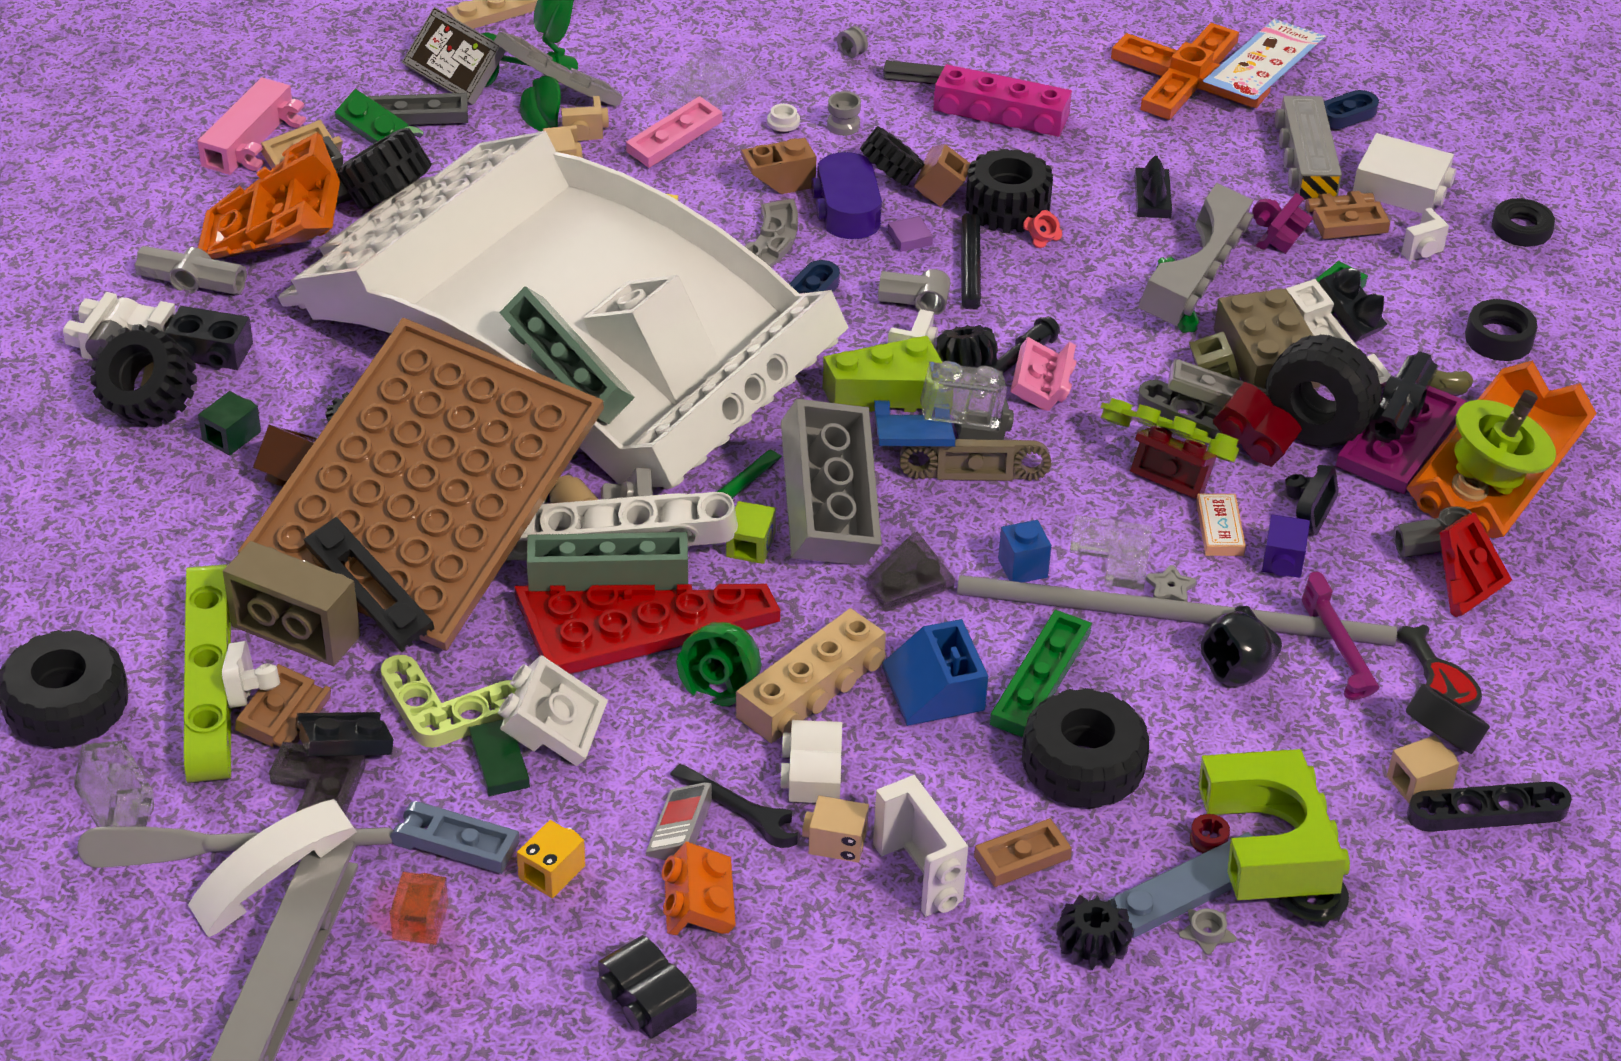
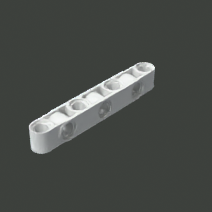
M723 492L675 493L542 504L506 560H527V537L532 534L687 532L688 547L725 543L734 538V533L738 528L733 499Z

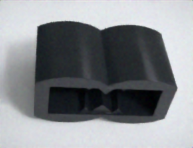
M641 935L598 961L599 977L597 978V986L601 994L607 1001L612 1002L616 1000L621 1005L626 1020L634 1030L642 1029L649 1037L654 1038L697 1012V995L692 983L676 966L668 962L661 950L646 936Z

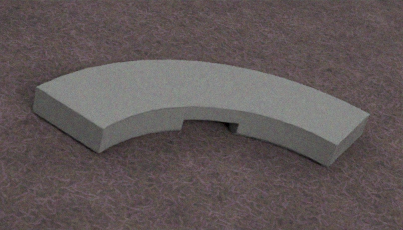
M498 32L494 43L522 62L578 92L592 98L593 96H600V101L613 106L620 105L623 99L622 94L605 81L589 76L574 68L569 70L565 66L552 61L553 57L542 52L521 37Z
M794 199L761 204L763 225L760 229V235L755 242L745 245L748 250L770 267L777 264L788 253L796 239L798 211Z

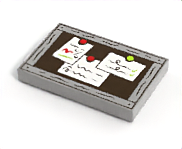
M434 7L402 63L452 93H467L468 102L473 105L476 103L506 50L494 43L490 38Z

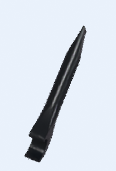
M679 764L670 773L671 776L687 786L711 783L712 800L743 816L762 834L769 844L779 848H789L797 845L798 832L787 833L780 828L784 824L792 822L791 810L770 808L750 802L682 764Z

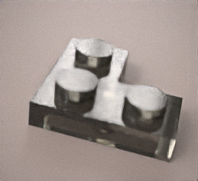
M282 742L269 771L270 782L275 785L305 790L296 812L334 799L346 815L366 767L365 756H308L303 745Z

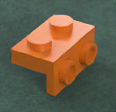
M686 841L673 856L671 855L667 858L662 868V879L665 881L663 913L666 915L667 933L678 935L688 923L721 934L729 933L736 926L731 857Z

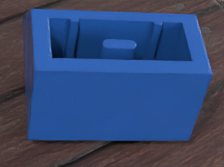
M963 619L923 626L882 662V669L907 726L985 710L989 676Z

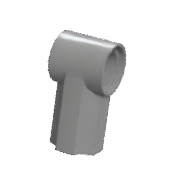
M929 269L923 272L922 275L881 271L878 301L915 305L918 311L922 309L932 311L934 315H939L945 310L951 285L950 278L946 273L937 269Z

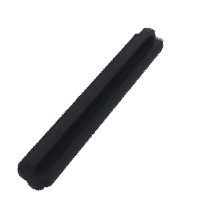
M965 213L962 216L961 296L962 306L965 309H978L981 306L980 217L976 213L972 215Z

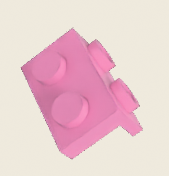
M1027 337L1020 346L1010 392L1042 410L1050 411L1057 401L1062 403L1067 398L1072 387L1069 378L1077 363L1073 359L1076 345L1069 341L1058 354Z

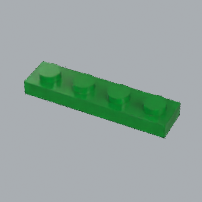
M1054 610L991 712V726L1023 737L1030 713L1040 702L1055 694L1090 636L1092 622Z

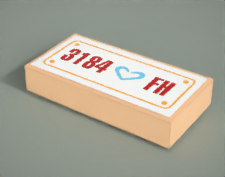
M1197 494L1196 505L1205 555L1244 556L1246 545L1236 494Z

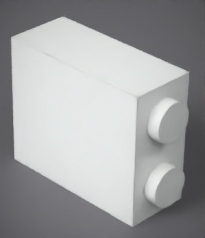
M1376 133L1357 168L1353 191L1373 193L1376 201L1418 213H1423V210L1427 208L1434 210L1436 205L1442 206L1447 188H1451L1456 174V169L1451 168L1454 154Z

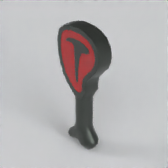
M1424 624L1415 628L1400 626L1397 631V639L1412 647L1423 666V675L1427 681L1426 685L1438 690L1471 712L1477 710L1482 701L1481 688L1464 669L1435 656L1426 641L1430 628Z

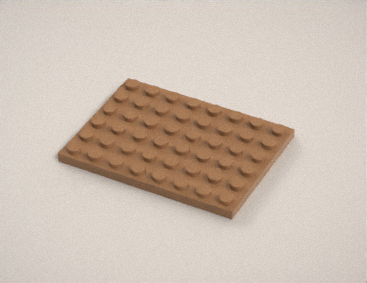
M403 317L239 548L238 554L250 541L326 569L307 549L304 538L337 516L433 621L435 629L432 631L427 630V635L424 637L420 635V640L447 651L604 410L603 400ZM348 556V561L345 563L341 561L384 610L396 603L355 557L351 558ZM357 602L358 612L371 617Z

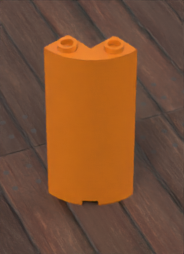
M1533 360L1502 368L1477 400L1495 401L1514 408L1525 390L1534 392L1538 399L1527 416L1538 423L1553 441L1556 449L1554 463L1544 472L1527 473L1523 484L1514 488L1510 494H1502L1489 485V494L1485 499L1477 502L1465 501L1459 498L1452 488L1453 477L1459 473L1456 469L1458 460L1454 449L1456 443L1462 437L1456 425L1406 487L1419 509L1435 519L1439 518L1440 512L1445 508H1466L1472 513H1476L1489 538L1504 537L1597 414L1581 383L1549 391Z

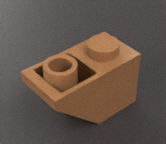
M805 137L793 138L768 145H757L753 148L741 150V156L751 174L780 194L811 189V180L816 178L817 156Z
M946 144L932 146L927 153L924 166L920 170L914 187L926 199L932 200L941 207L965 182L970 162Z

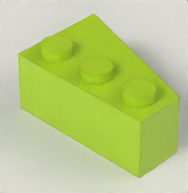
M928 336L914 337L907 340L823 356L822 388L830 403L869 407V412H875L874 400H889L890 408H904V412H916V409H934V401H949L951 413L953 379Z

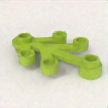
M1111 398L1109 404L1101 403L1100 408L1103 409L1101 419L1129 428L1131 420L1150 428L1151 426L1163 427L1170 430L1174 435L1186 440H1194L1204 445L1208 444L1207 452L1217 455L1216 458L1235 463L1240 449L1236 447L1238 439L1221 433H1217L1215 439L1208 438V432L1195 428L1197 423L1175 416L1172 421L1161 417V411L1139 404L1136 412L1131 410L1132 404L1115 398Z

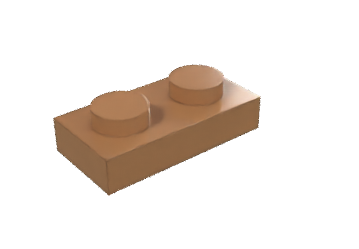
M1049 818L975 845L974 858L993 886L997 887L1070 860L1072 847L1052 819Z

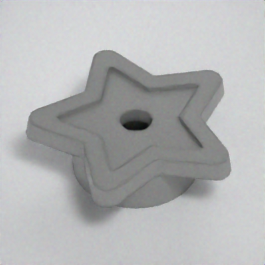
M1170 565L1163 573H1149L1145 578L1154 587L1153 598L1188 602L1187 591L1197 585L1195 578L1180 575L1174 565Z
M1209 908L1198 911L1189 909L1190 925L1179 932L1180 938L1198 942L1206 955H1211L1220 943H1234L1237 940V937L1226 928V913ZM1205 928H1209L1212 932L1208 933L1204 932L1203 930Z

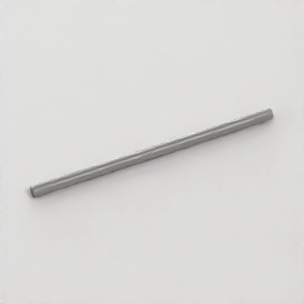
M959 575L957 595L1211 625L1223 614L1235 611V607L965 575ZM1251 609L1256 617L1274 632L1332 639L1320 617ZM1341 620L1354 642L1395 646L1397 626Z

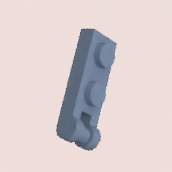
M413 801L408 805L403 814L404 822L398 823L390 835L395 846L408 850L414 847L501 874L520 842L519 831L417 801Z

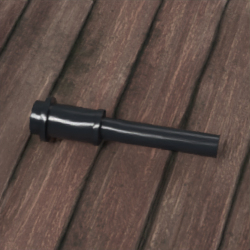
M1049 316L1036 319L1031 329L1016 338L1014 347L999 357L997 362L993 363L989 369H984L972 379V385L982 390L1017 363L1020 346L1027 337L1042 345L1048 342H1055L1060 333V327L1056 320Z

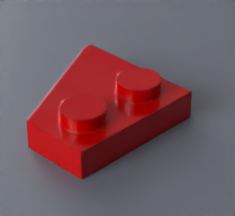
M1475 512L1463 516L1439 533L1450 613L1453 616L1464 615L1512 581Z

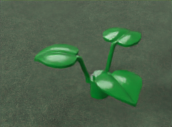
M538 0L534 9L533 21L535 29L543 33L542 41L553 50L546 54L553 57L552 61L565 66L569 70L571 68L578 70L577 60L572 56L565 55V49L555 44L563 39L568 30L574 0ZM489 32L481 33L493 41L497 36ZM503 55L500 60L529 66L516 57ZM499 64L485 87L490 86L496 80L500 68ZM544 74V76L533 80V87L525 89L520 100L522 119L538 131H543L544 128L558 127L561 101L558 81Z

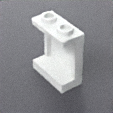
M915 775L877 789L873 846L881 857L905 848L924 874L921 911L925 917L938 911L946 913L953 910L963 901L968 845Z

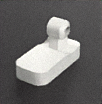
M247 641L229 643L222 668V679L230 708L246 706L248 704L247 697L252 689L259 688L269 691L280 684L276 665L266 663L260 665L257 669H253Z

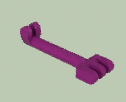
M1312 572L1307 580L1302 603L1310 616H1319L1353 673L1347 681L1344 696L1349 700L1368 697L1377 692L1380 687L1330 603L1333 593L1330 585L1322 573Z

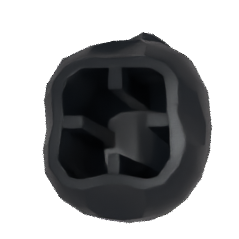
M1239 605L1235 607L1234 612L1223 614L1205 632L1200 646L1201 654L1208 663L1215 679L1228 687H1237L1253 683L1268 672L1281 651L1282 641L1278 634L1256 617L1249 606Z

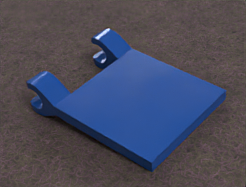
M874 400V425H876L879 446L955 447V435L950 418L949 401H934V415H890L889 400Z

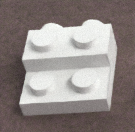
M540 655L531 665L523 664L514 674L510 685L515 687L516 691L504 700L498 711V714L504 718L500 729L532 751L537 750L544 744L575 766H578L588 755L608 699L543 655Z

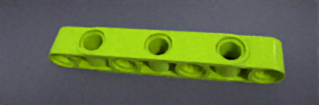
M228 564L186 568L184 768L187 783L231 779V708L228 704L222 679V668L228 645L231 643V620L223 577V570Z

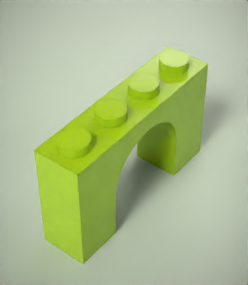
M1301 749L1202 755L1198 787L1207 814L1266 813L1277 816L1296 828L1293 831L1279 835L1231 838L1227 873L1237 900L1341 893L1343 875H1348L1350 871L1349 854L1346 848L1341 849L1337 824L1335 820H1330L1328 817L1326 797L1323 792H1318L1314 767L1307 765Z

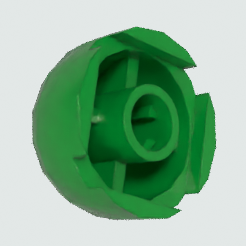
M712 622L694 631L683 643L681 652L676 660L678 675L686 690L693 696L698 691L716 697L710 703L720 706L735 704L736 691L758 676L762 666L759 647L753 637L742 627L727 622ZM725 682L727 689L719 693L710 688L709 684L718 685Z

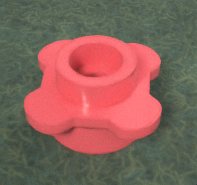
M1042 210L1034 218L1027 217L1023 222V228L1029 231L1033 238L1032 243L1036 248H1044L1048 242L1052 240L1059 241L1062 237V230L1060 229L1058 219L1048 210ZM1040 227H1043L1045 229V232H1042L1040 230Z

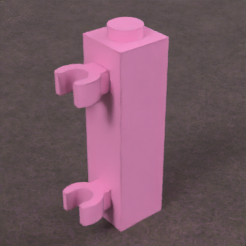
M261 77L197 140L201 166L231 175L242 163L247 169L258 171L264 164L263 159L255 157L263 149L262 145H260L261 142L283 121L291 127L299 128L306 121V117L296 113L302 110L304 103L300 100L292 99L290 85Z

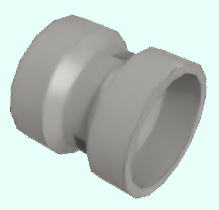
M841 91L829 97L828 111L830 115L827 120L829 131L836 135L847 136L859 130L860 118L858 114L861 110V99L858 95L852 92Z

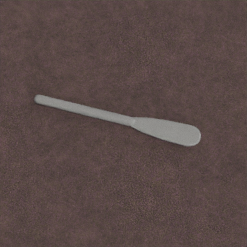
M96 827L82 834L78 840L77 851L81 860L94 868L142 865L183 860L208 852L236 851L258 833L209 835L185 829L158 827ZM388 827L356 828L357 832L347 839L355 841L356 846L388 845L392 843L390 835L393 829Z

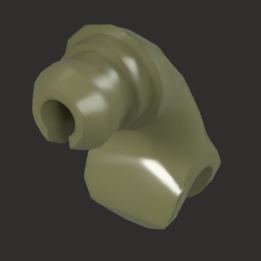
M1437 370L1430 386L1451 395H1463L1472 386L1473 378L1467 371L1444 372Z

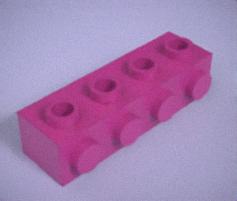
M946 64L935 84L933 110L1060 137L1070 114L1072 90Z

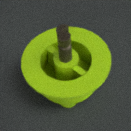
M1525 390L1514 408L1490 400H1472L1464 403L1459 408L1456 414V425L1462 437L1456 443L1454 450L1458 460L1456 469L1460 474L1468 478H1477L1491 485L1502 494H1510L1514 488L1523 484L1527 473H1541L1552 466L1556 458V449L1553 441L1538 423L1527 416L1538 399L1534 392Z

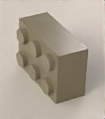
M1286 288L1218 298L1214 331L1215 333L1224 331L1233 352L1239 376L1243 382L1265 389L1266 379L1277 358L1292 343H1296L1301 338L1309 335L1314 336ZM1311 381L1313 388L1320 387V383Z
M250 541L223 570L231 626L333 667L361 636L354 580L342 574H336L315 566L308 561L297 559L253 541Z

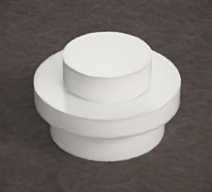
M777 104L771 108V112L767 116V124L773 130L788 132L800 125V116L794 106L790 104Z

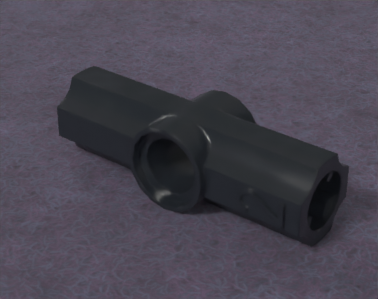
M1420 351L1414 355H1408L1398 374L1389 377L1381 397L1380 406L1372 417L1369 430L1375 434L1377 440L1385 443L1399 440L1411 418L1416 419L1419 416L1426 399L1427 390L1436 375L1438 367L1433 362L1431 355Z

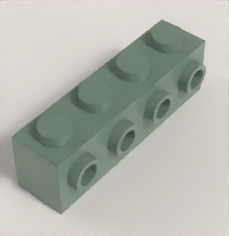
M524 286L499 312L511 325L508 329L509 332L521 344L525 345L527 343L533 350L531 353L532 358L545 370L549 368L556 376L554 380L603 400L604 410L598 419L610 424L635 398L543 296Z
M687 532L528 535L527 574L529 591H550V585H565L566 591H588L592 585H655V590H677V584H688Z

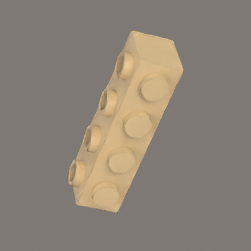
M849 608L737 690L736 718L772 744L783 736V732L791 733L792 720H804L812 713H820L827 706L830 699L840 692H848L855 685L857 679L867 671L873 672L882 665L886 656V632Z

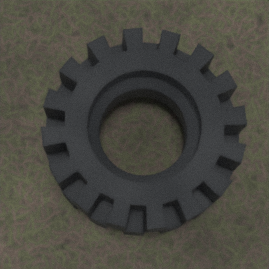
M879 126L873 130L860 147L864 156L868 157L871 163L875 164L878 169L883 170L887 176L892 177L896 182H900L904 186H908L924 166L922 159L915 152L911 151L910 147Z

